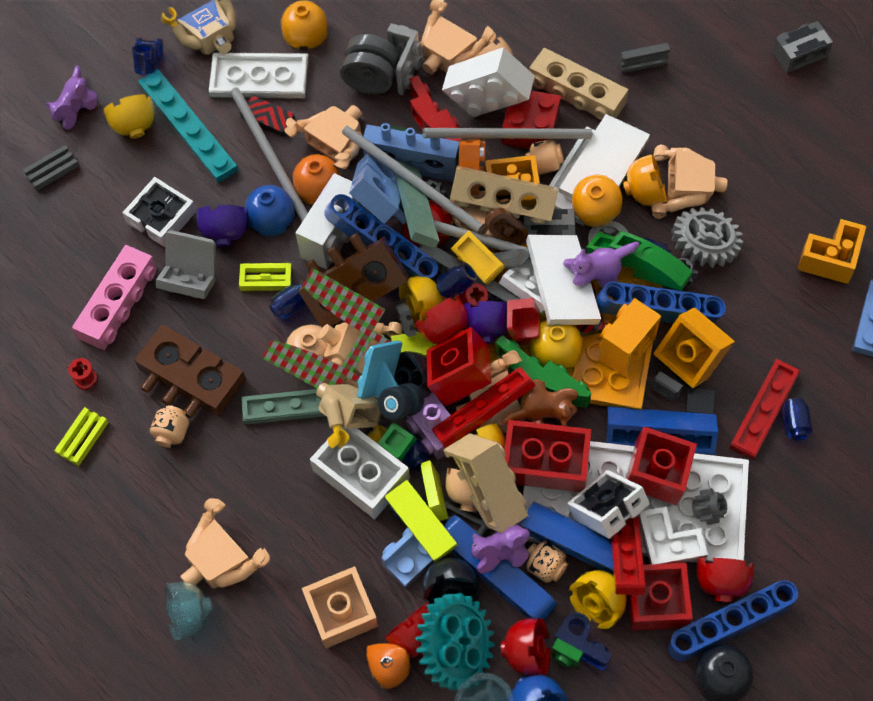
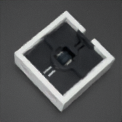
M154 177L122 213L126 223L142 233L146 230L149 238L165 247V234L169 230L179 232L196 213V208L191 199Z
M606 470L567 503L576 521L607 538H611L626 525L625 520L636 517L650 504L642 486L609 470Z

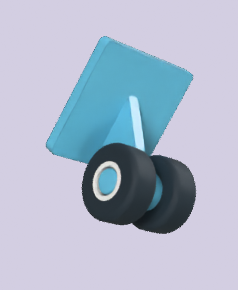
M398 340L369 347L364 357L363 373L358 381L357 397L361 399L372 396L378 397L379 410L389 420H398L415 415L421 411L424 405L423 392L417 385L405 383L398 386L394 379L403 344Z

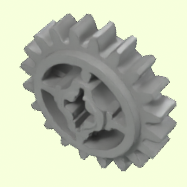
M701 207L699 212L691 208L689 213L683 211L681 217L676 218L671 231L673 234L671 240L677 242L675 249H683L682 257L688 255L691 257V262L695 260L700 261V266L709 263L711 268H714L716 262L723 267L726 261L732 263L734 257H738L743 244L741 240L743 233L737 232L739 225H731L732 218L725 219L723 212L716 214L712 208L708 212Z

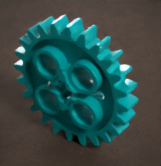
M463 594L443 595V598H435V604L427 605L429 613L421 614L425 624L417 625L419 630L422 631V636H417L416 640L422 642V646L416 652L423 653L424 657L419 663L428 665L424 673L425 675H433L431 682L440 683V688H448L449 690L469 689V685H477V678H484L482 669L490 668L486 659L493 658L492 653L489 652V647L495 646V643L489 641V637L494 634V631H488L487 627L490 625L491 620L483 619L486 610H478L480 604L478 601L472 602L471 596H463Z

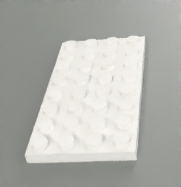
M590 441L585 488L606 470L626 479L634 446ZM694 454L686 490L678 504L673 505L647 496L650 504L642 511L667 507L673 533L701 528L708 553L705 563H713V558L744 560L749 460ZM524 486L525 509L528 511L531 504L535 501L575 520L567 503L580 492ZM712 488L714 492H719V494L725 497L727 513L723 518H719L720 523L707 525L706 521L701 522L700 519L694 516L692 502L695 496L700 495L701 490ZM639 521L640 536H641V546H642V555L648 557L647 549H646V545H645V541H644V537H643V533H642V529H641V525H640V521ZM529 536L527 541L541 543V541Z

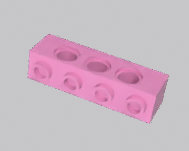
M128 245L124 246L72 326L79 340L105 351L108 344L115 340L120 325L127 321L132 306L141 299L143 289L156 274L157 267L151 255ZM134 276L132 279L126 280L128 277ZM118 296H122V297H121L120 299H118V300H113L114 298H116V297H118ZM108 317L105 321L100 322L102 318Z

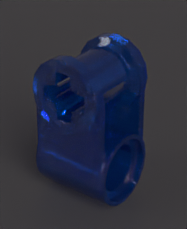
M142 38L136 39L132 47L134 72L136 74L149 75L156 71L160 60L163 58L164 48L162 39L157 38L156 41L143 40Z

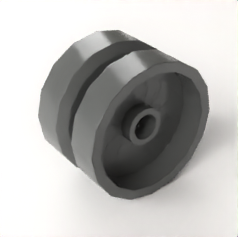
M369 34L356 35L347 44L340 76L345 84L359 92L368 94L384 93L392 86L394 70L399 59L398 50L388 40L379 36Z

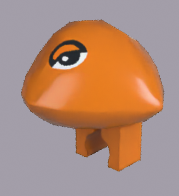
M378 643L367 647V660L371 674L381 688L389 690L398 686L407 678L411 663L406 649L389 643Z

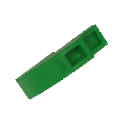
M620 231L616 237L598 232L586 247L587 254H590L598 248H612L615 250L627 244L639 242V247L633 253L621 259V265L632 268L633 276L679 291H682L693 275L692 270L669 252L643 238L624 231Z
M503 335L495 342V354L498 357L502 358L504 354L514 350L522 360L508 366V375L521 367L532 380L540 379L544 381L545 388L549 392H556L564 388L576 390L578 397L571 401L574 406L586 408L590 404L592 393L588 386L582 381L573 379L562 365H556L550 360L542 367V364L536 357L528 356L522 351L516 341L508 340Z

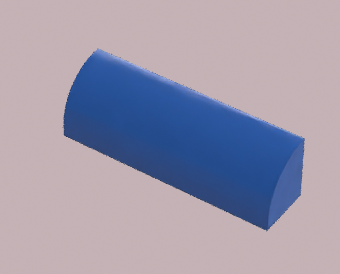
M608 407L606 443L635 446V442L645 426L696 443L695 453L715 455L718 439L716 414Z
M535 501L531 504L527 511L528 516L521 523V527L527 529L531 537L541 542L549 541L566 554L614 576L611 538H607L591 528Z

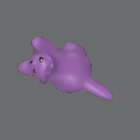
M75 66L72 77L65 83L58 100L52 103L48 102L46 106L49 108L51 118L54 121L63 120V127L70 129L76 123L78 111L81 108L94 109L98 98L96 92L91 91L87 87L86 79L81 77L80 67Z
M633 242L615 250L612 248H598L590 254H586L585 249H581V252L575 258L565 259L563 265L574 273L573 283L576 286H584L595 279L601 287H604L609 282L618 281V275L622 270L621 259L633 253L639 247V242Z
M523 520L507 528L503 533L496 532L486 538L478 534L472 535L474 542L471 553L474 558L480 560L477 566V570L480 573L490 572L502 560H508L513 567H520L526 562L529 552L524 544L528 541L530 533L527 529L521 527Z

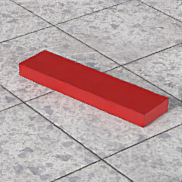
M775 360L729 448L752 460L755 459L801 370L781 360Z
M519 367L431 430L444 448H447L526 394L536 385L527 373Z
M637 515L634 518L625 520L626 525L611 537L615 595H645L646 585L639 516Z

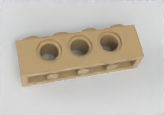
M543 48L529 67V71L535 75L534 87L543 89L553 95L561 96L560 99L573 104L580 110H585L595 115L599 120H602L605 114L617 118L627 103L629 89L546 48Z
M457 166L450 199L455 200L454 203L463 207H469L470 204L479 205V209L486 212L503 208L516 218H520V215L530 217V221L545 224V220H552L558 188ZM475 184H481L485 187L486 192L484 195L477 197L472 194L471 187ZM503 189L509 191L511 194L510 199L506 202H500L496 198L498 191ZM526 195H532L535 197L536 203L530 208L524 207L521 203L522 198Z

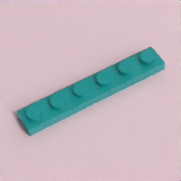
M159 69L138 80L141 89L148 97H151L153 104L217 183L238 171L236 163Z

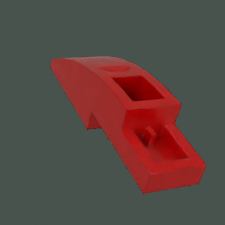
M418 75L409 78L410 93L413 97L410 100L411 115L420 129L423 131V128H459L455 116L451 117L447 109L440 111L437 102H432L428 85L422 83ZM443 138L460 142V138Z

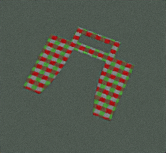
M312 268L302 286L320 304L347 324L361 331V334L342 367L310 351L271 340L261 358L316 389L322 383L328 385L343 384L346 377L358 383L361 376L354 373L353 370L371 339L380 344L392 342L373 331L385 309Z

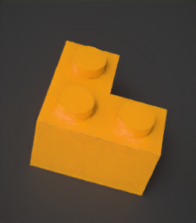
M535 155L485 160V172L540 184ZM503 189L497 192L496 197L511 194ZM526 195L522 198L521 203L524 207L530 208L535 205L536 199L532 195Z
M841 219L833 240L809 233L797 270L848 284L857 264L866 226Z

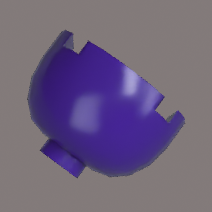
M218 205V209L210 211V206H205L196 211L197 225L200 233L204 238L212 239L217 247L231 246V242L243 236L247 229V209L244 210V207Z
M479 301L478 305L472 308L470 303L464 304L468 315L466 329L472 327L487 344H494L495 339L500 338L502 335L504 336L508 332L507 303Z

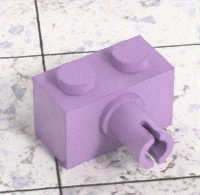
M431 393L428 397L424 398V405L419 413L407 416L406 424L413 434H419L422 439L421 445L427 454L433 453L435 458L439 460L445 456L443 451L445 448L431 429L451 415L436 395Z

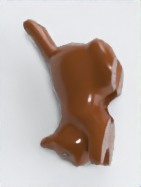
M535 379L533 382L536 386L522 396L520 409L507 414L502 419L503 424H507L508 420L517 421L524 418L527 420L557 418L561 421L562 426H566L568 420L577 412L576 406L571 401L578 397V392L571 388L549 392L545 388L544 381Z

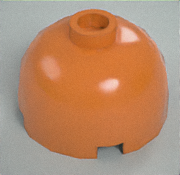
M314 154L303 158L295 166L292 177L293 186L303 202L314 205L333 174L341 176L339 167L333 165L335 161L325 155Z

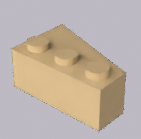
M468 434L443 450L447 458L452 456L461 470L456 474L460 481L466 479L474 494L470 498L488 528L503 533L507 528L514 526L528 516L525 509L526 501L515 485L516 477L504 458L506 457L505 450L498 442Z

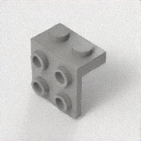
M391 23L387 30L388 41L396 47L399 53V63L396 68L398 94L404 95L406 89H410L409 78L414 77L415 70H419L422 63V56L419 53L421 42L418 39V31L409 29L404 25Z
M169 230L165 234L166 266L156 279V288L205 299L216 282V243L212 239Z

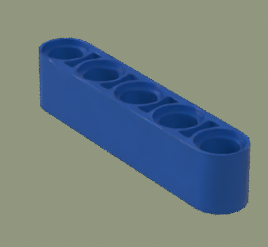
M345 194L335 195L325 207V218L332 225L349 237L358 233L366 247L377 241V236L385 237L409 274V278L425 276L432 279L437 274L438 265L435 260L387 224L382 223L376 216ZM334 205L340 206L343 209V213L337 212ZM355 221L362 222L364 229L359 228ZM398 251L405 254L406 260L399 257ZM419 267H423L427 275H423L419 271Z
M621 282L607 283L595 297L598 310L602 313L617 315L624 304L629 305L635 298L661 315V322L674 323L679 315L694 307L711 322L715 323L724 315L726 310L725 303L717 296Z
M453 515L444 525L445 529L457 543V547L451 553L458 559L469 563L474 568L477 576L527 619L542 618L545 620L557 606V602L518 567H513L508 560L500 561L488 573H480L477 570L480 560L474 558L471 553L474 542L472 535L478 533L456 515Z
M778 581L677 630L668 644L670 656L677 661L689 660L709 648L726 642L787 612L798 598L797 587L790 581ZM776 592H784L788 596L789 601L779 600ZM751 604L761 605L764 613L758 614L754 612ZM726 616H735L739 620L740 625H730L726 620ZM705 627L710 628L714 632L715 637H704L701 629ZM675 641H686L690 649L686 651L678 649Z

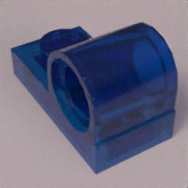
M581 613L568 615L558 629L554 643L559 638L583 651V660L605 671L612 654L601 643L596 641L590 643L587 641L591 629L588 617ZM577 624L583 628L584 632L580 635H574L570 632L569 627Z

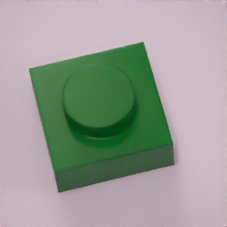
M393 422L377 444L402 461L417 438Z
M557 638L552 647L551 655L555 657L554 661L561 666L577 668L582 659L583 651Z

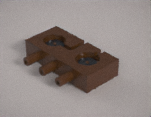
M358 233L353 234L349 238L357 253L344 260L336 246L330 248L327 253L335 266L324 273L314 259L305 264L309 272L314 268L372 302L406 283L409 278V274L385 237L366 247ZM303 286L300 287L299 294L321 327H324L326 324L332 326L342 320L320 304Z
M163 324L134 360L138 369L149 375L140 388L144 392L149 393L158 381L168 386L170 389L162 398V402L168 406L173 403L179 394L190 399L191 402L184 410L186 417L190 419L195 415L200 406L219 417L246 381L243 370L227 361L223 363L222 358L205 348L202 351L198 344Z

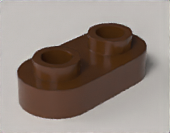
M494 209L486 216L485 225L496 238L517 245H522L526 241L528 230L520 220L506 209Z

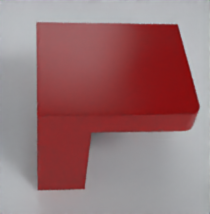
M534 298L507 301V330L513 341L532 340L540 337V310Z

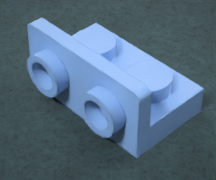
M408 527L403 532L404 537L397 543H390L382 552L383 556L381 557L383 566L405 589L434 563Z

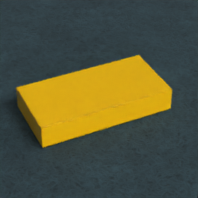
M469 230L451 248L487 286L506 267Z

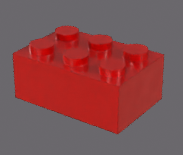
M508 420L505 442L506 457L504 458L516 477L515 485L573 492L584 490L587 479L591 429Z

